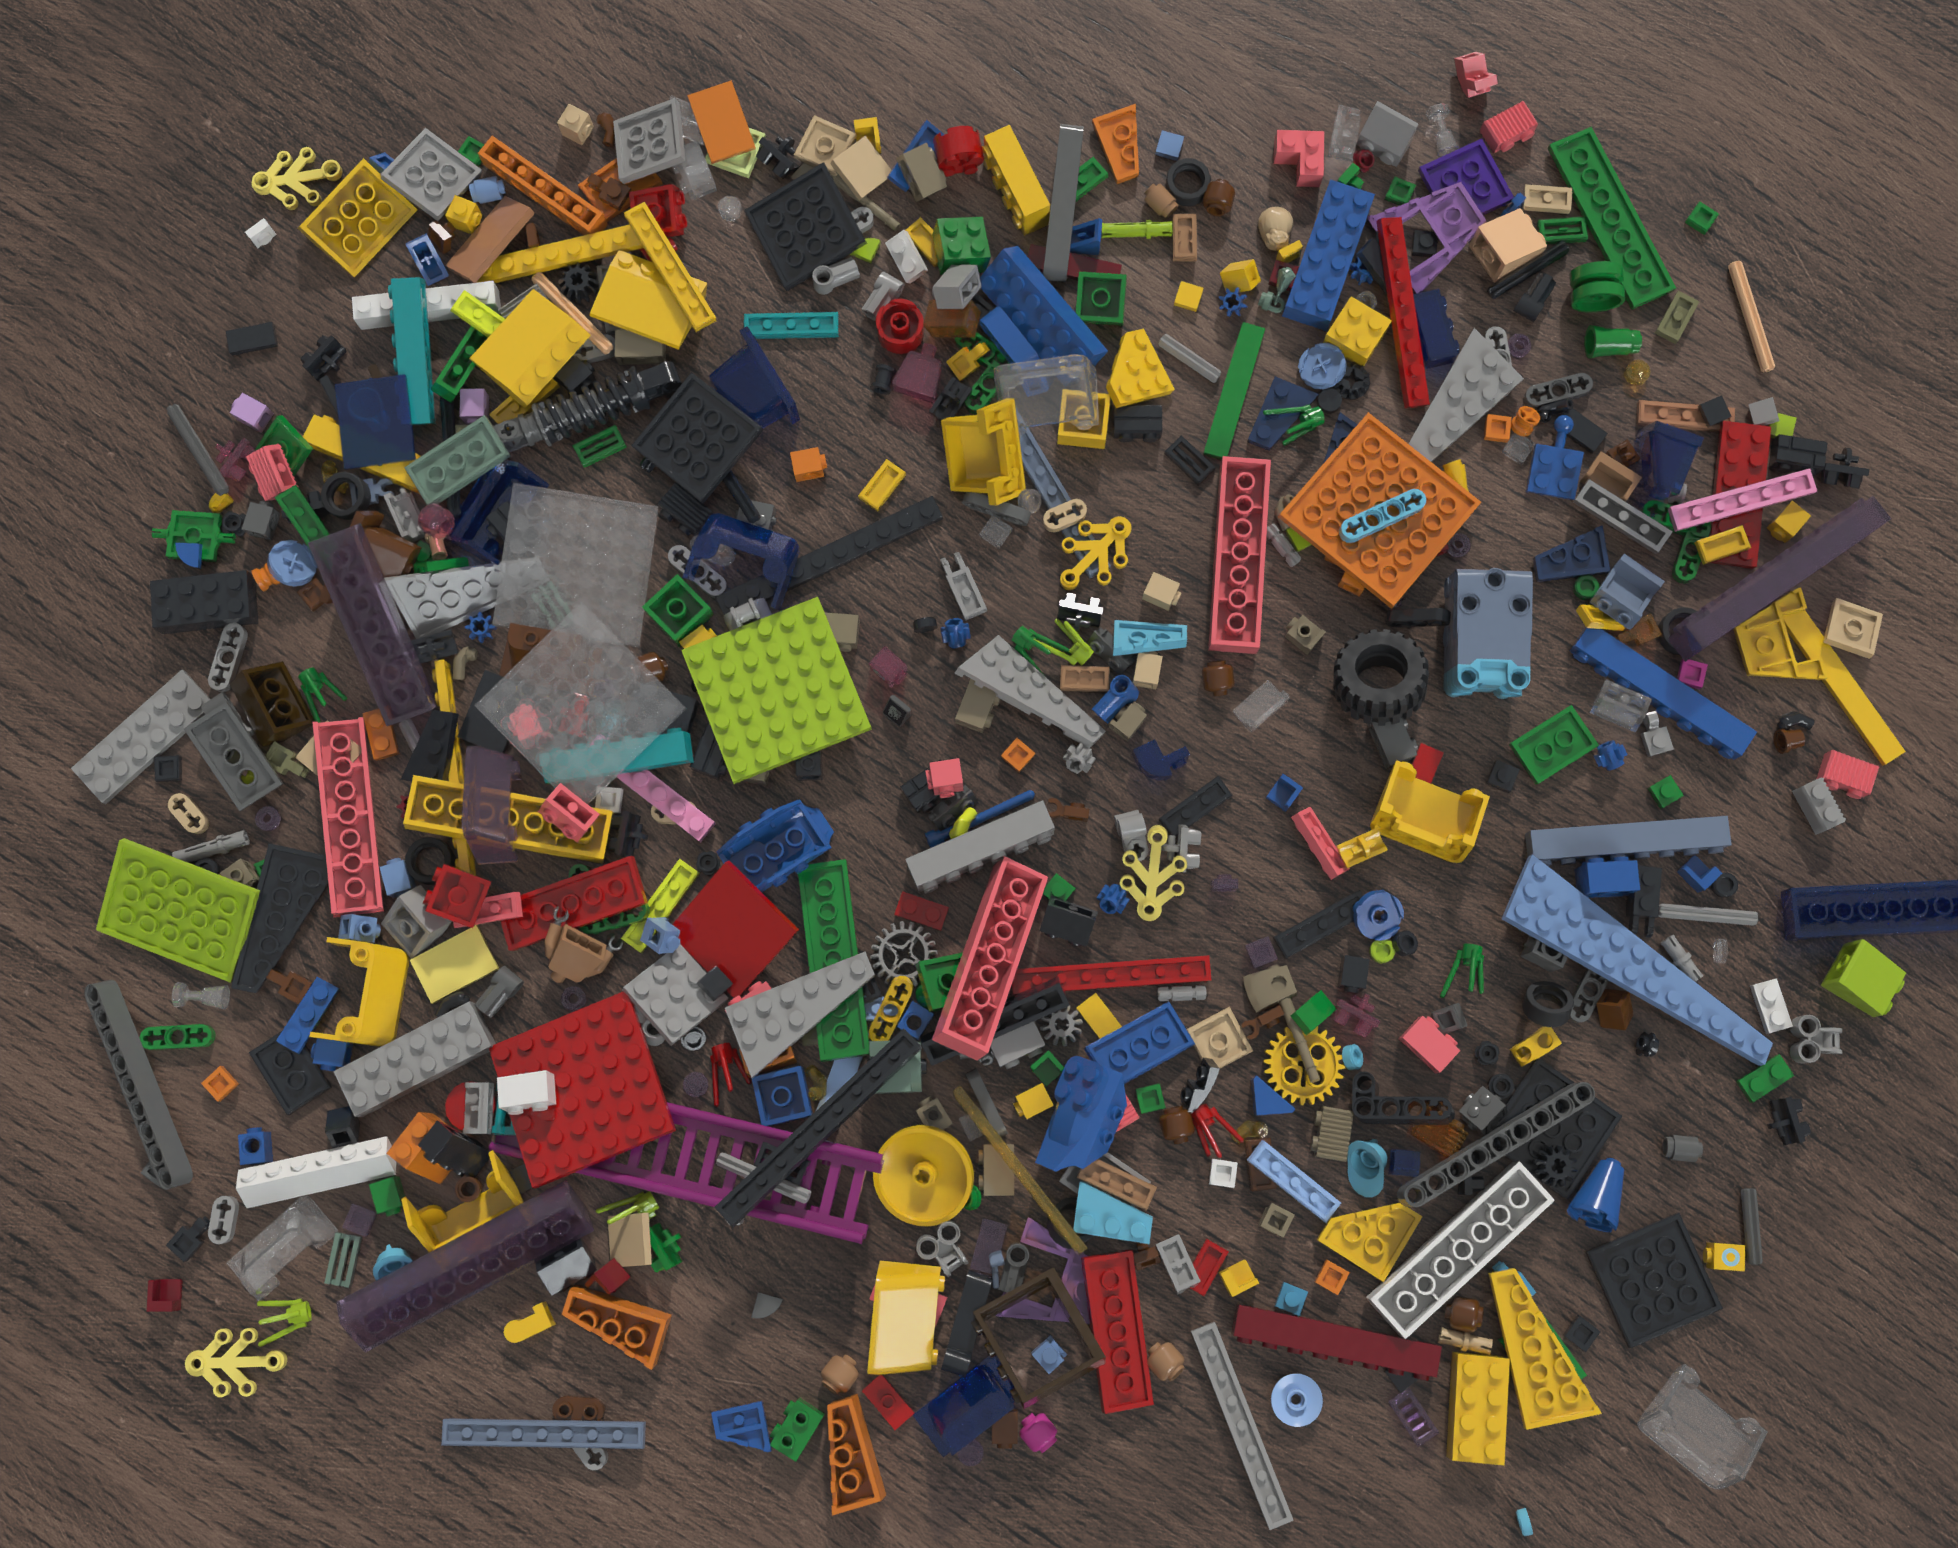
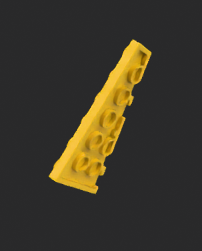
M1511 1268L1488 1273L1507 1357L1510 1359L1509 1365L1524 1429L1528 1430L1602 1414L1591 1398L1585 1384L1582 1383L1576 1373L1575 1367L1557 1337L1548 1326L1544 1315L1536 1306L1532 1295L1517 1270Z

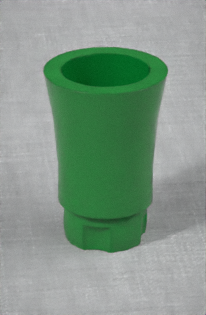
M1589 325L1585 333L1584 347L1588 359L1601 356L1628 355L1629 353L1636 354L1640 352L1642 346V335L1639 330Z

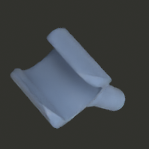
M1001 1250L992 1252L989 1255L993 1288H999L998 1266L1005 1265Z

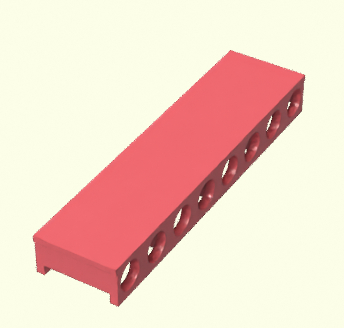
M359 717L353 720L323 723L313 722L331 913L333 918L347 914L361 915L384 912L364 718ZM350 739L358 744L362 751V754L353 763L350 757L352 748Z

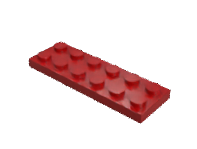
M1722 421L1720 423L1713 495L1766 481L1771 435L1770 426ZM1763 508L1710 522L1711 530L1709 536L1743 525L1751 546L1749 550L1710 563L1751 569L1757 567Z
M628 856L520 895L523 917L502 920L501 925L508 950L515 951L545 940L550 924H554L553 910L557 906H559L556 913L557 917H564L566 910H568L569 914L568 919L562 922L561 927L567 924L577 929L648 904L634 856Z
M1129 1249L1083 1257L1081 1261L1091 1332L1106 1356L1105 1364L1096 1368L1102 1413L1108 1414L1154 1405L1133 1250Z

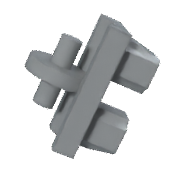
M1178 825L1177 845L1175 844L1176 836L1168 835V844L1162 845L1161 850L1167 851V860L1172 861L1175 852H1177V856H1183L1187 860L1186 869L1199 868V853H1187L1188 844H1201V831L1189 829L1186 825ZM1182 860L1176 861V867L1181 868L1184 866Z

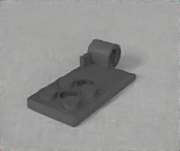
M221 692L201 705L205 715L185 727L184 730L239 811L244 810L283 785V782L243 725L244 722L225 693ZM232 749L240 753V760L235 764L230 763L227 759V754ZM245 770H250L254 773V781L251 784H245L241 779V775Z

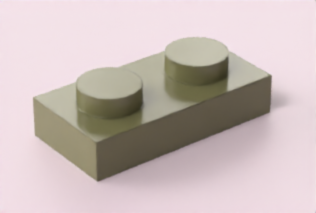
M1677 291L1655 334L1676 344L1699 301Z

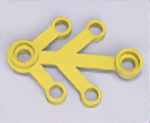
M310 147L302 148L299 153L300 155L294 163L293 158L287 151H281L277 154V159L267 172H257L253 176L252 187L260 195L272 194L282 201L288 210H295L299 202L293 194H286L277 186L287 185L305 197L311 206H318L322 201L319 193L316 190H310L300 182L327 178L329 181H337L341 178L343 171L337 161L327 160L323 163L321 169L300 172L306 163L314 162L316 158L314 151ZM306 153H311L309 157H304ZM283 157H288L286 161H281ZM290 166L284 175L277 176L282 167ZM337 170L335 174L330 175L331 171ZM263 182H268L265 186L261 187ZM316 195L317 198L311 201L310 198ZM293 199V203L288 205L287 202Z
M1160 825L1152 826L1148 831V841L1152 844L1149 872L1137 859V854L1132 850L1126 851L1122 859L1123 863L1131 867L1147 886L1145 896L1135 885V879L1132 875L1126 874L1120 879L1121 888L1129 891L1138 902V915L1146 921L1156 920L1162 912L1161 906L1172 897L1180 896L1184 892L1183 882L1173 880L1169 888L1156 897V890L1159 885L1176 872H1183L1187 868V860L1183 856H1176L1170 865L1159 872L1161 846L1167 841V831ZM1155 833H1160L1162 835V839L1160 841H1155L1153 839V835ZM1127 855H1133L1135 857V860L1133 862H1127L1125 857ZM1177 860H1182L1184 862V866L1178 868L1175 866V862ZM1130 879L1132 884L1125 886L1123 880ZM1179 884L1182 888L1180 891L1175 892L1172 889L1173 885ZM1150 905L1154 908V911L1147 913L1145 907Z
M227 1328L218 1330L215 1333V1339L203 1351L196 1350L187 1356L185 1360L187 1372L192 1376H203L213 1386V1393L217 1397L227 1396L231 1392V1385L227 1381H222L211 1368H221L239 1386V1393L247 1397L256 1392L257 1385L254 1381L248 1380L237 1367H266L267 1370L275 1372L283 1369L287 1364V1356L281 1350L271 1351L266 1356L237 1357L250 1343L257 1340L258 1332L254 1328L244 1329L240 1334V1339L222 1357L212 1356L222 1345L232 1340L233 1334ZM248 1331L253 1335L250 1341L245 1337ZM222 1332L227 1334L226 1341L220 1339ZM273 1356L277 1358L276 1366L270 1363V1359ZM196 1359H199L201 1361V1366L199 1368H196L194 1366V1361ZM221 1384H223L226 1387V1391L224 1394L219 1392V1386ZM245 1384H250V1393L245 1392Z

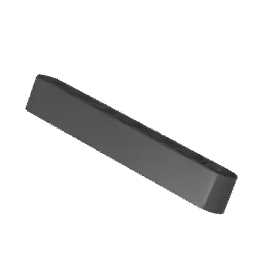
M1060 124L1043 271L1044 277L1050 281L1066 282L1084 126Z

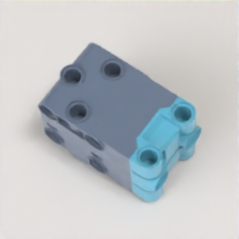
M1491 568L1490 570L1455 569L1445 579L1444 609L1451 611L1450 624L1444 626L1443 688L1445 693L1450 697H1459L1460 695H1472L1473 692H1493L1500 699L1522 696V689L1526 688L1530 683L1532 572L1506 571L1499 568Z

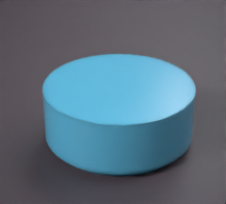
M1356 1044L1347 1045L1343 1048L1342 1058L1348 1070L1360 1069L1363 1065L1361 1049Z
M1526 1508L1516 1510V1517L1522 1535H1533Z

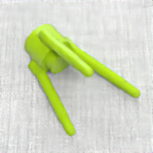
M1055 619V623L1074 643L1069 649L1071 656L1043 642L1036 641L1050 650L1051 653L1070 662L1073 666L1077 662L1082 666L1090 658L1094 650L1084 642L1067 621L1063 624L1059 619Z
M642 1191L635 1196L598 1208L596 1213L634 1202V1206L607 1220V1224L610 1225L635 1211H638V1213H649L650 1220L656 1216L654 1211L659 1209V1206L651 1191L645 1194Z
M302 1298L283 1301H258V1306H291V1308L286 1309L285 1314L259 1320L258 1323L260 1325L285 1319L289 1323H294L259 1342L258 1346L262 1347L298 1328L306 1327V1322L312 1320L309 1302H303Z

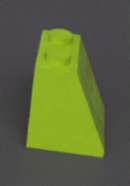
M1860 939L1843 944L1821 986L1870 1016L1878 1017L1883 1016V1014L1886 1015L1893 1005L1891 1000L1894 994H1897L1904 986L1905 981L1903 978L1906 972L1870 943Z

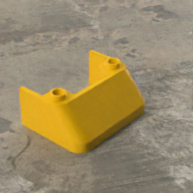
M327 937L326 942L350 947L349 956L351 962L356 966L367 968L359 1017L342 1018L337 1024L335 1035L310 1032L309 1037L382 1047L394 1041L397 1036L409 967L408 954L399 948Z
M493 1150L489 1152L493 1171L486 1177V1184L489 1189L481 1193L476 1200L464 1202L445 1212L438 1205H428L417 1210L406 1196L401 1199L409 1230L437 1263L442 1266H451L522 1229L530 1221L528 1208L510 1172Z

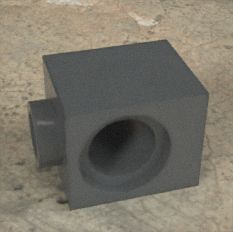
M260 501L259 504L250 502L242 530L250 536L272 541L281 514L274 509L273 504Z

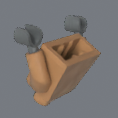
M557 906L553 910L554 924H550L545 938V955L549 959L548 967L553 971L551 978L557 983H563L566 978L574 982H580L585 977L588 978L602 973L613 957L612 952L622 948V939L619 938L618 942L612 945L611 942L615 938V934L611 933L606 938V945L567 924L561 927L562 922L568 919L569 914L568 910H566L564 917H557L556 913L559 909V906Z

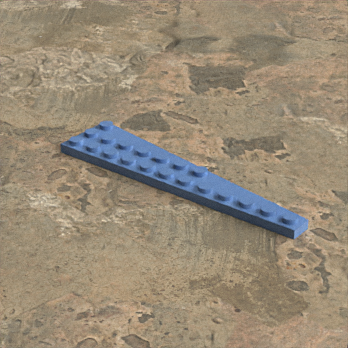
M1533 854L1528 856L1502 916V920L1758 1066L1765 1065L1773 1044L1770 1040Z

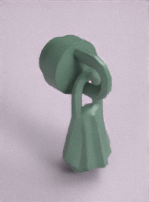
M1290 267L1282 268L1278 271V293L1276 296L1269 291L1268 293H1262L1258 302L1262 310H1270L1275 313H1280L1284 310L1285 301L1280 295L1286 291L1296 277ZM1272 300H1274L1275 306L1279 302L1281 304V307L1276 308L1271 306Z

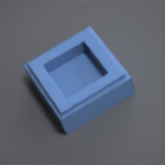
M1162 131L1155 155L1178 161L1184 136Z

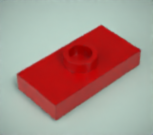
M883 1374L878 1375L862 1390L894 1430L898 1429L915 1413Z

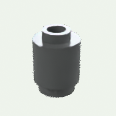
M1671 1135L1670 1137H1664L1662 1145L1663 1156L1669 1157L1670 1160L1696 1162L1698 1158L1702 1157L1703 1145L1697 1137Z

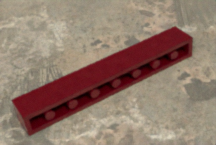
M1236 1304L1231 1332L1233 1336H1237V1342L1252 1344V1340L1261 1341L1262 1347L1277 1350L1278 1345L1288 1347L1287 1352L1300 1355L1305 1350L1313 1352L1312 1357L1328 1360V1355L1338 1357L1337 1362L1353 1365V1361L1363 1362V1367L1367 1369L1378 1370L1379 1366L1389 1368L1388 1373L1403 1376L1404 1371L1414 1373L1413 1378L1429 1381V1376L1437 1378L1442 1346L1432 1343L1404 1339L1393 1335L1242 1304Z

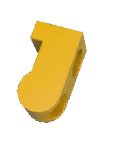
M1543 1026L1513 1046L1510 1051L1520 1067L1540 1058L1562 1043L1552 1027Z
M546 1301L532 1307L535 1314L525 1319H516L507 1323L504 1328L505 1338L511 1343H517L556 1325Z

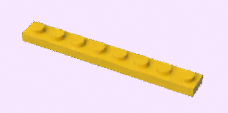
M625 225L500 255L476 283L487 281L499 283L533 275L537 272L566 267L568 264L575 265L577 262L583 263L613 256L619 250L630 252L644 247L631 226Z

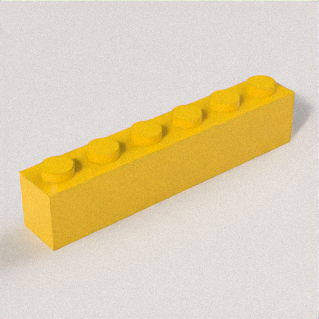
M313 415L303 438L314 450L382 479H390L392 483L420 494L404 468L421 457L420 455L411 451L406 454L400 451V447L390 442H387L386 445L380 443L377 437L366 433L365 436L359 434L356 428L345 424L344 427L336 424V420L329 416L323 415L321 418Z

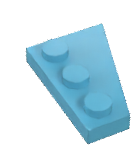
M1114 621L1113 656L1186 647L1187 625Z
M1080 1180L1073 1232L1138 1243H1150L1153 1216L1127 1203H1123L1111 1197L1110 1194L1102 1190L1100 1191Z

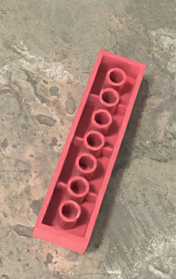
M1223 456L1220 463L1208 651L1257 654L1260 648L1271 460Z
M1005 856L994 865L935 1029L933 1041L977 1061L989 1052L1048 879L1047 876Z

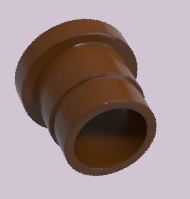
M1800 729L1776 730L1773 736L1774 746L1780 754L1803 747L1805 744L1804 733Z
M472 1176L463 1177L456 1183L455 1194L463 1202H472L479 1197L483 1184L478 1178ZM468 1182H472L475 1185L476 1190L473 1195L468 1193L466 1189Z

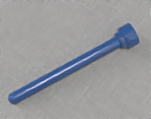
M1028 790L977 814L976 818L970 823L969 829L1032 800L1035 797L1034 791ZM953 826L942 831H934L933 829L924 833L930 848L945 842L944 840L950 838L949 832Z

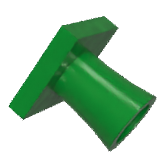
M963 953L919 961L915 964L920 983L916 987V999L929 1012L943 1010Z

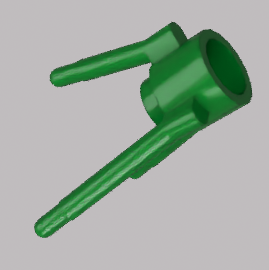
M1308 404L1302 407L1264 410L1263 414L1303 413L1300 415V424L1288 429L1286 433L1290 434L1300 429L1302 430L1284 440L1282 444L1285 446L1324 424L1325 418L1320 407L1311 408Z
M1021 626L1016 631L1011 640L1016 644L1014 649L1039 672L1041 670L1026 653L1025 649L1029 651L1035 646L1047 655L1051 651L1037 642V639L1071 654L1069 648L1036 633L1031 628L1028 630L1024 626Z
M311 667L299 674L298 678L302 683L300 687L306 696L315 722L321 723L310 693H314L321 705L325 707L326 702L319 691L323 687V682L342 700H347V697L327 679L324 672L318 673L314 667Z
M1463 944V949L1457 950L1456 959L1440 994L1441 998L1445 997L1461 960H1463V965L1470 967L1468 990L1472 992L1474 989L1477 967L1479 993H1484V955H1482V946Z

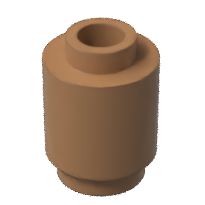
M1161 183L1157 186L1152 184L1144 193L1146 195L1144 201L1160 217L1163 216L1165 219L1170 217L1179 206L1176 203V198Z

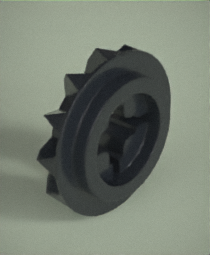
M1355 362L1348 363L1343 378L1333 388L1345 399H1358L1365 395L1371 383L1370 373H1367L1364 365L1360 366ZM1351 373H1353L1354 379L1358 380V382H1355L1350 389L1349 381L1345 380V378H1349Z

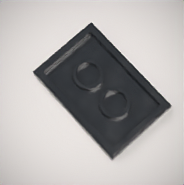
M484 670L457 737L504 756L513 734L509 723L513 722L510 714L514 713L517 707L525 705L531 688L491 671Z
M279 1032L250 1051L249 1054L286 1115H291L332 1088L319 1065L313 1063L308 1047L305 1045L300 1054L293 1052L276 1042L281 1034Z

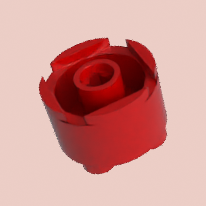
M956 126L947 129V134L941 136L940 132L934 137L933 144L938 168L943 171L945 177L962 172L970 175L978 171L977 167L984 161V154L977 129L973 131L971 126Z
M894 299L879 309L876 316V327L881 346L896 354L914 352L924 337L923 315L917 306L907 299Z

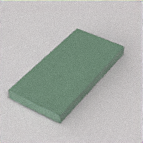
M483 415L404 468L429 508H433L511 456L489 419Z

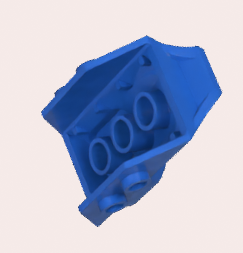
M799 799L775 810L770 808L764 811L759 816L761 819L753 824L751 821L745 823L738 829L739 832L716 852L723 864L726 861H730L763 892L773 885L778 887L788 880L787 876L791 873H801L809 867L808 863L831 849L832 847L829 842L834 831L819 808L807 807Z
M1074 1056L1067 1061L1056 1086L1054 1094L1057 1104L1035 1163L1056 1172L1070 1166L1084 1169L1106 1154L1114 1140V1135L1127 1106L1122 1073L1086 1058Z

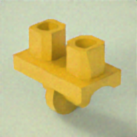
M1378 828L1336 846L1346 869L1388 850Z

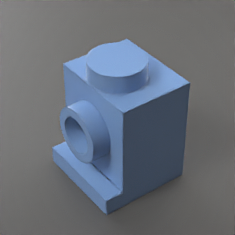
M355 914L341 915L338 939L375 943V938H378L380 935L381 927L380 924H377V918Z
M666 917L647 918L640 941L658 954L673 953L680 945V939L678 938L680 930L669 923V919ZM655 929L657 930V935H653Z
M1051 1335L1031 1352L1032 1356L1048 1374L1058 1367L1067 1355Z

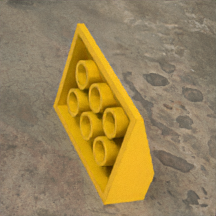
M363 158L297 229L351 276L355 277L418 209L402 194L381 179V174Z
M619 250L608 268L591 309L590 317L679 350L692 325L653 262ZM691 277L704 299H706L707 282Z
M532 289L469 359L525 408L591 335L573 318Z

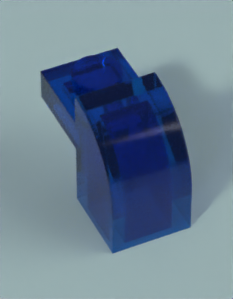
M1154 739L1133 749L1132 756L1138 768L1145 776L1153 780H1167L1172 776L1170 768L1173 767L1176 770L1186 765V760L1189 758L1190 753L1185 746L1163 756Z

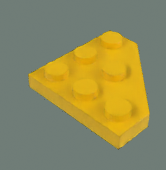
M1144 328L1125 333L1121 337L1120 348L1111 369L1112 374L1106 385V389L1115 407L1119 408L1171 394L1175 389Z
M1401 1203L1330 1218L1317 1240L1384 1282L1423 1216L1401 1205Z

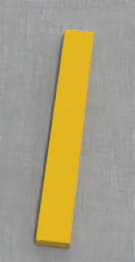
M1802 610L1782 615L1787 632L1806 659L1823 658L1828 675L1827 679L1822 680L1881 765L1884 766L1905 753L1904 748L1830 645L1823 643L1824 636L1807 612Z

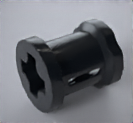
M885 364L876 365L877 373L874 383L870 385V389L880 394L889 395L891 393V381L893 376L896 375L897 370Z

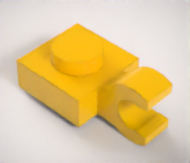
M985 342L979 343L971 351L967 347H963L946 363L958 380L962 381L980 367L976 360L985 355L990 349Z

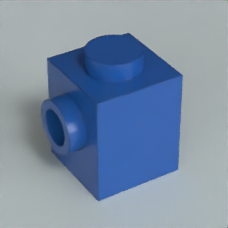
M317 1038L311 1050L313 1063L321 1064V1070L335 1071L336 1067H343L350 1063L354 1043Z

